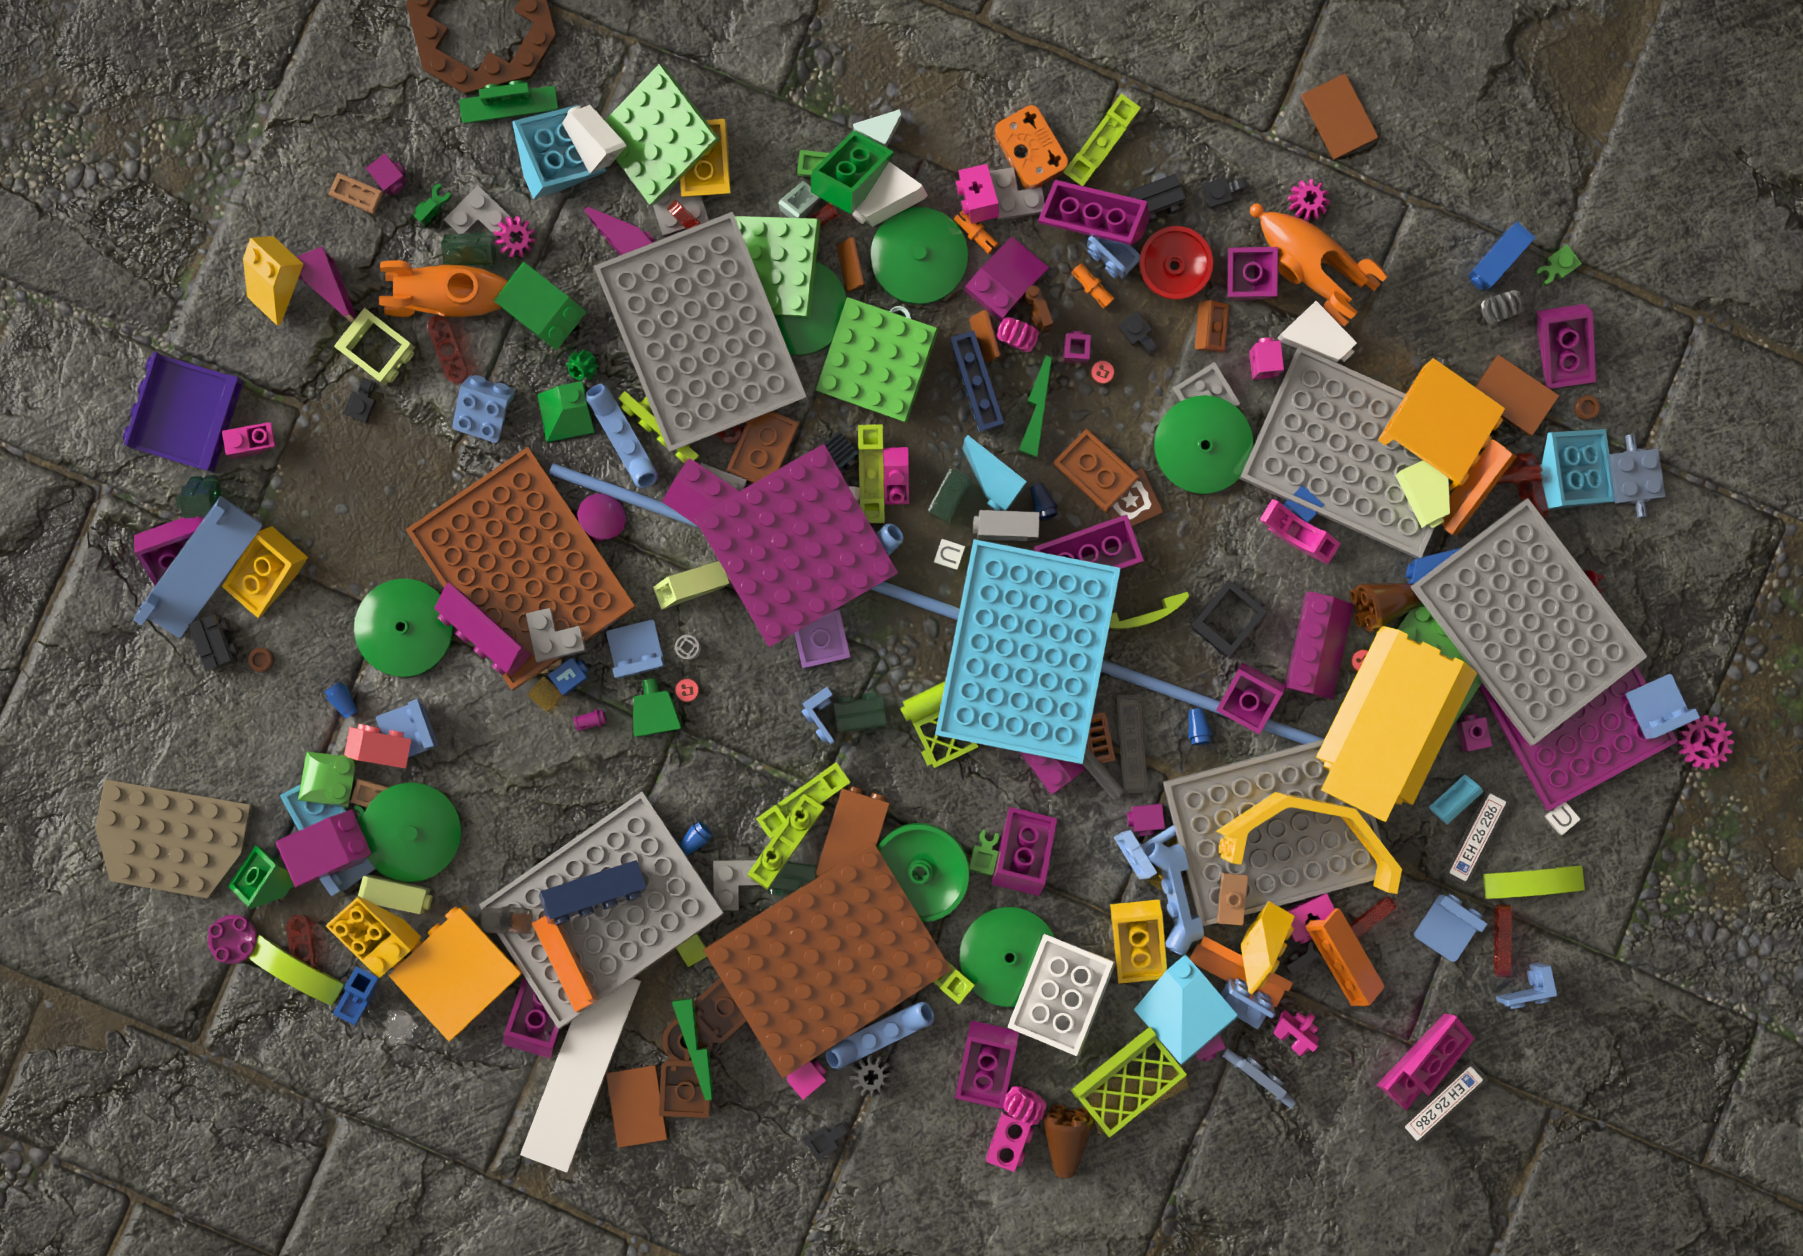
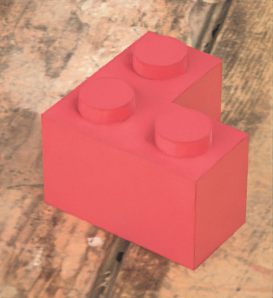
M358 724V729L349 728L344 753L348 758L406 768L411 739L405 738L404 732L389 730L388 735L380 733L381 728Z

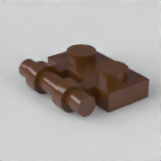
M1034 285L1030 286L1026 290L1024 299L1034 310L1032 312L1033 316H1031L1034 328L1039 329L1041 335L1051 332L1053 320L1040 289Z

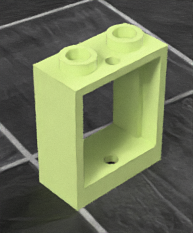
M365 308L334 346L383 385L395 380L399 374L397 370L403 363L406 364L410 361L415 349L410 342ZM373 323L402 344L380 373L351 352Z

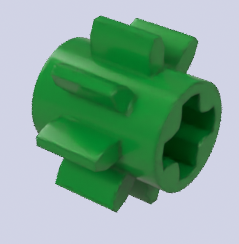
M582 350L580 353L574 351L568 357L569 361L566 363V366H568V372L573 378L582 381L586 377L590 380L596 374L595 370L598 368V365L592 353Z

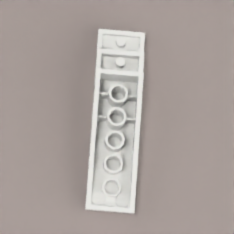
M631 979L571 1022L520 1155L564 1172L569 1171L640 986V980Z

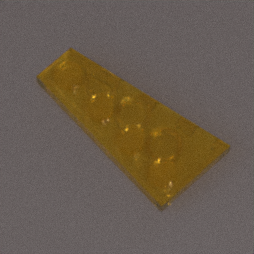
M1178 1063L1179 1066H1180V1067L1183 1069V1071H1184L1183 1065H1181L1180 1063ZM1167 1065L1162 1067L1161 1079L1173 1080L1179 1075L1173 1066ZM1159 1068L1144 1071V1077L1158 1079ZM1141 1072L1130 1074V1076L1140 1077ZM1186 1076L1143 1111L1189 1088ZM1118 1077L1108 1080L1107 1091L1121 1092L1122 1078ZM1126 1078L1124 1093L1139 1094L1140 1080ZM1143 1080L1142 1095L1153 1096L1157 1091V1082ZM1104 1083L1097 1090H1103ZM1161 1083L1160 1089L1168 1083ZM1092 1092L1088 1096L1091 1107L1102 1108L1103 1093ZM1106 1094L1105 1109L1119 1110L1121 1095ZM1124 1096L1123 1111L1133 1112L1136 1110L1138 1098ZM1142 1098L1141 1105L1148 1099ZM1095 1110V1112L1101 1118V1111ZM1104 1113V1123L1109 1129L1118 1124L1119 1113ZM1122 1114V1120L1125 1119L1128 1116V1114ZM1094 1120L1097 1135L1104 1133V1131L1101 1129L1098 1123Z

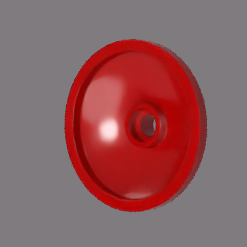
M1181 226L1166 227L1155 232L1144 244L1139 259L1140 273L1145 284L1157 295L1173 300L1189 298L1197 294L1207 284L1213 269L1212 252L1205 239L1194 230ZM1177 263L1179 268L1172 270L1170 264Z

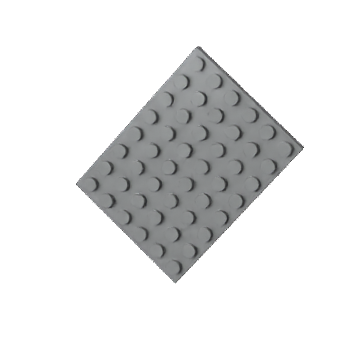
M733 212L594 266L669 452L806 398Z
M1298 346L1239 479L1287 501L1290 500L1317 512L1316 514L1416 559L1422 558L1434 528L1431 529L1430 525L1421 527L1396 477V474L1401 470L1423 460L1394 439L1386 446L1378 441L1406 394ZM1303 485L1324 505L1322 508L1293 494Z
M1528 498L1411 586V589L1469 666L1477 672L1478 678L1530 746L1540 741L1648 657Z
M1325 739L1163 782L1178 844L1183 847L1189 869L1185 870L1196 916L1201 917L1203 926L1217 923L1222 873L1248 876L1244 915L1262 911L1268 901L1280 906L1375 880L1377 869L1375 859L1340 816L1293 807L1284 809L1249 832L1242 865L1234 864L1221 858V853H1219V843L1222 838L1224 839L1225 835L1216 831L1274 792L1327 801L1354 808L1381 841L1375 817L1321 790L1330 771L1323 767L1324 763L1316 758Z
M640 792L479 905L558 1029L566 1026L725 914L644 792ZM637 860L646 885V890L641 894V898L628 902L627 899L618 901L617 906L606 910L603 907L594 909V913L586 917L580 918L579 915L570 917L569 922L562 924L599 999L595 1004L576 1013L532 925L533 922L545 916L539 894L542 890Z

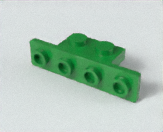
M521 80L511 81L509 85L505 86L489 84L484 89H479L480 96L459 100L463 124L558 110L557 94L554 86L530 89L528 83H524Z

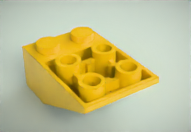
M360 896L326 925L378 978L408 954L421 938L404 919Z
M1268 901L1249 926L1241 943L1248 992L1250 994H1253L1258 986L1263 988L1269 978L1268 973L1274 974L1280 963L1277 957H1281L1287 947L1284 941L1289 939L1294 930L1291 924L1295 916Z

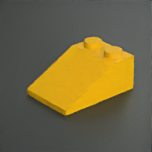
M725 119L706 120L720 140L680 179L681 197L730 194L727 122Z
M274 236L250 238L243 257L247 297L276 325H281L304 264Z
M273 526L258 531L242 553L222 587L259 618L297 576L308 557Z
M1160 900L1110 904L1118 984L1159 980L1167 971Z

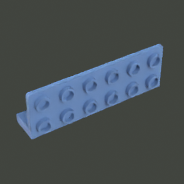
M220 496L140 606L133 621L142 626L145 620L148 619L180 638L258 533L262 523Z

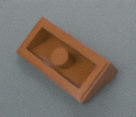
M851 237L837 246L847 292L865 288L855 238Z
M1212 300L1199 302L1195 338L1196 350L1225 352L1229 304Z
M986 309L969 319L985 364L1000 359V352L991 319Z

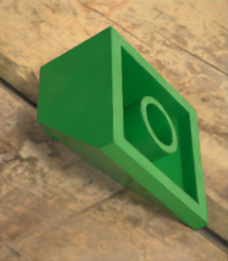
M582 381L560 385L537 395L547 443L595 433L590 405L586 400L587 389Z
M255 845L228 887L247 907L253 909L285 897L294 884L285 863Z

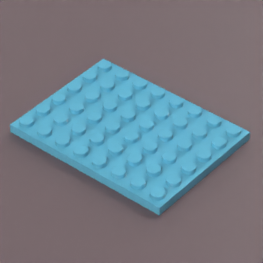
M974 539L935 735L1083 764L1120 568Z

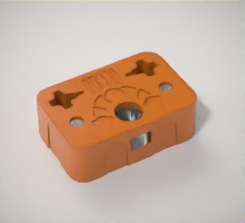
M1026 106L997 123L994 137L1006 155L1011 167H1014V171L1025 190L1039 188L1064 174L1068 159L1036 106ZM1028 118L1030 121L1034 119L1033 125L1030 123L1025 124V119ZM1018 150L1025 152L1024 158L1016 157V152ZM1050 159L1053 162L1058 161V166L1055 167L1054 164L1049 165Z

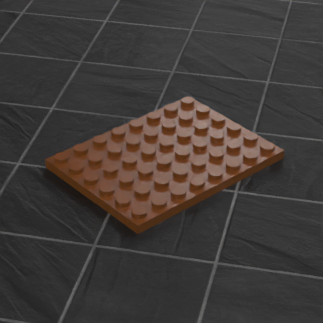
M528 447L405 529L443 587L449 582L461 590L532 654L513 676L507 673L502 676L512 691L563 658L536 662L526 613L551 608L556 631L580 626L585 643L636 608Z
M873 842L703 949L782 1079L951 970Z

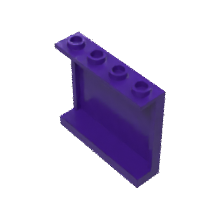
M153 351L152 357L150 356L146 363L147 373L145 379L140 382L138 387V401L133 404L130 415L132 419L130 425L125 428L123 433V440H125L123 445L214 473L224 445L222 431L229 429L244 380L237 376L226 375L163 356Z

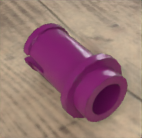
M596 708L594 712L574 717L575 727L578 732L596 726L601 728L603 724L607 723L603 709L598 710Z

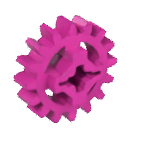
M1708 715L1701 716V721L1698 718L1692 721L1693 724H1685L1684 727L1687 730L1679 731L1678 733L1683 736V740L1677 742V744L1683 745V749L1679 753L1687 754L1684 761H1693V767H1699L1702 764L1703 769H1709L1710 764L1712 767H1719L1718 760L1726 762L1727 758L1724 754L1732 753V750L1728 748V744L1734 743L1733 740H1728L1727 736L1732 734V731L1724 730L1726 723L1721 722L1717 724V717H1712L1709 720ZM1705 726L1713 728L1716 731V733L1710 732L1708 727ZM1707 738L1709 742L1706 743V746H1703L1702 742ZM1694 752L1702 753L1706 759L1697 756Z

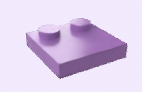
M840 609L831 611L794 633L802 668L850 658Z

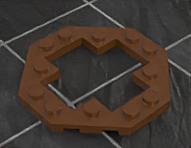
M408 0L406 2L424 72L464 95L476 93V91L484 89L489 84L504 86L508 85L511 81L521 79L523 81L533 78L557 37L548 1L520 0L514 12L532 22L533 26L512 61L508 63L493 53L488 52L476 72L438 50L449 31L446 26L430 18L439 0Z

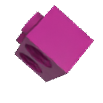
M1002 1111L986 1155V1162L1015 1172L1016 1167H1021L1024 1161L1025 1153L1022 1152L1025 1142L1030 1143L1034 1129L1030 1128L1031 1125L1015 1120L1013 1116ZM1013 1124H1017L1022 1128L1020 1135L1015 1137L1008 1134V1129ZM1010 1148L1014 1152L1012 1158L1009 1160L1001 1159L999 1156L1001 1150Z

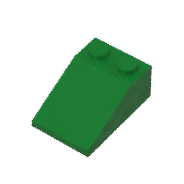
M853 130L812 170L811 193L851 214L866 199L893 157L894 151Z
M525 262L520 265L493 300L555 350L561 346L587 312Z

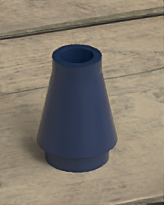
M1043 483L1035 484L1029 488L1032 495L1034 512H1039V520L1046 521L1055 517L1058 514V506L1045 489Z

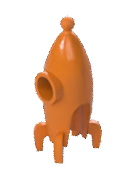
M1259 203L1253 204L1250 207V214L1255 218L1259 217L1261 220L1262 231L1269 246L1278 247V272L1288 281L1294 284L1302 282L1311 290L1327 299L1324 309L1338 324L1345 327L1349 322L1345 316L1352 319L1358 311L1349 304L1352 298L1323 272L1321 264L1330 265L1360 288L1365 284L1373 291L1380 285L1374 276L1381 281L1388 277L1385 271L1372 259H1362L1357 264L1349 253L1335 240L1308 221L1284 213L1265 212L1263 206Z
M383 261L380 263V272H386L385 281H393V296H379V305L385 306L384 314L397 317L412 316L415 310L445 317L483 315L501 309L493 300L508 280L487 270L464 265H439L412 269V266L406 261Z

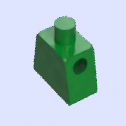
M656 678L642 680L644 695L633 698L634 737L683 729L670 691L659 692Z

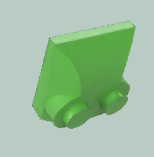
M306 752L298 801L348 808L356 760L348 758L346 755L337 756Z

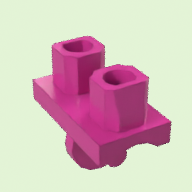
M1284 1010L1280 1014L1279 1022L1274 1029L1275 1036L1283 1041L1290 1034L1297 1039L1293 1042L1291 1048L1299 1056L1304 1055L1309 1050L1314 1052L1318 1047L1319 1037L1314 1034L1318 1027L1312 1023L1315 1019L1312 1013L1305 1017L1298 1012L1294 1017L1287 1010Z

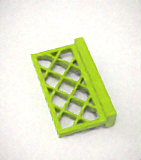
M1148 1027L1072 1088L1071 1092L1079 1099L1110 1138L1187 1074L1156 1037L1151 1027ZM1153 1043L1160 1050L1159 1061L1145 1059L1146 1049ZM1142 1053V1059L1136 1058L1139 1054ZM1163 1055L1169 1062H1163ZM1129 1062H1142L1140 1077L1126 1075ZM1145 1063L1159 1064L1158 1079L1144 1077ZM1162 1065L1173 1066L1179 1075L1173 1080L1161 1079ZM1123 1068V1075H1122V1074H1116L1118 1071H1120V1070ZM1111 1077H1121V1092L1107 1091L1108 1079ZM1126 1078L1140 1080L1139 1094L1124 1093ZM1143 1080L1157 1082V1091L1153 1096L1142 1095ZM1104 1083V1089L1097 1090ZM1161 1083H1168L1160 1089ZM1092 1092L1103 1093L1102 1108L1091 1107L1085 1098ZM1106 1094L1121 1095L1119 1110L1105 1109ZM1124 1096L1138 1098L1136 1110L1133 1112L1123 1111ZM1142 1098L1148 1099L1141 1105ZM1095 1110L1101 1111V1118L1095 1112ZM1105 1112L1119 1113L1118 1124L1111 1130L1104 1123ZM1122 1114H1128V1116L1122 1120Z

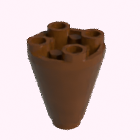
M1365 583L1357 585L1355 589L1350 590V599L1354 603L1356 611L1354 615L1355 623L1359 628L1364 627L1369 632L1377 631L1381 626L1388 625L1422 602L1411 589L1412 584Z
M1054 1104L1051 1106V1110L1044 1114V1126L1052 1166L1056 1176L1072 1178L1078 1170L1093 1127V1117L1084 1107H1079L1075 1110L1066 1109L1064 1105Z

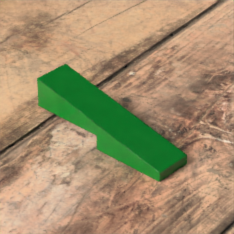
M1046 356L1027 402V405L1035 407V411L1018 451L1019 454L1035 460L1038 455L1052 359L1049 356Z
M694 998L675 999L672 1001L704 1098L705 1100H712L714 1096L709 1047L698 1046Z

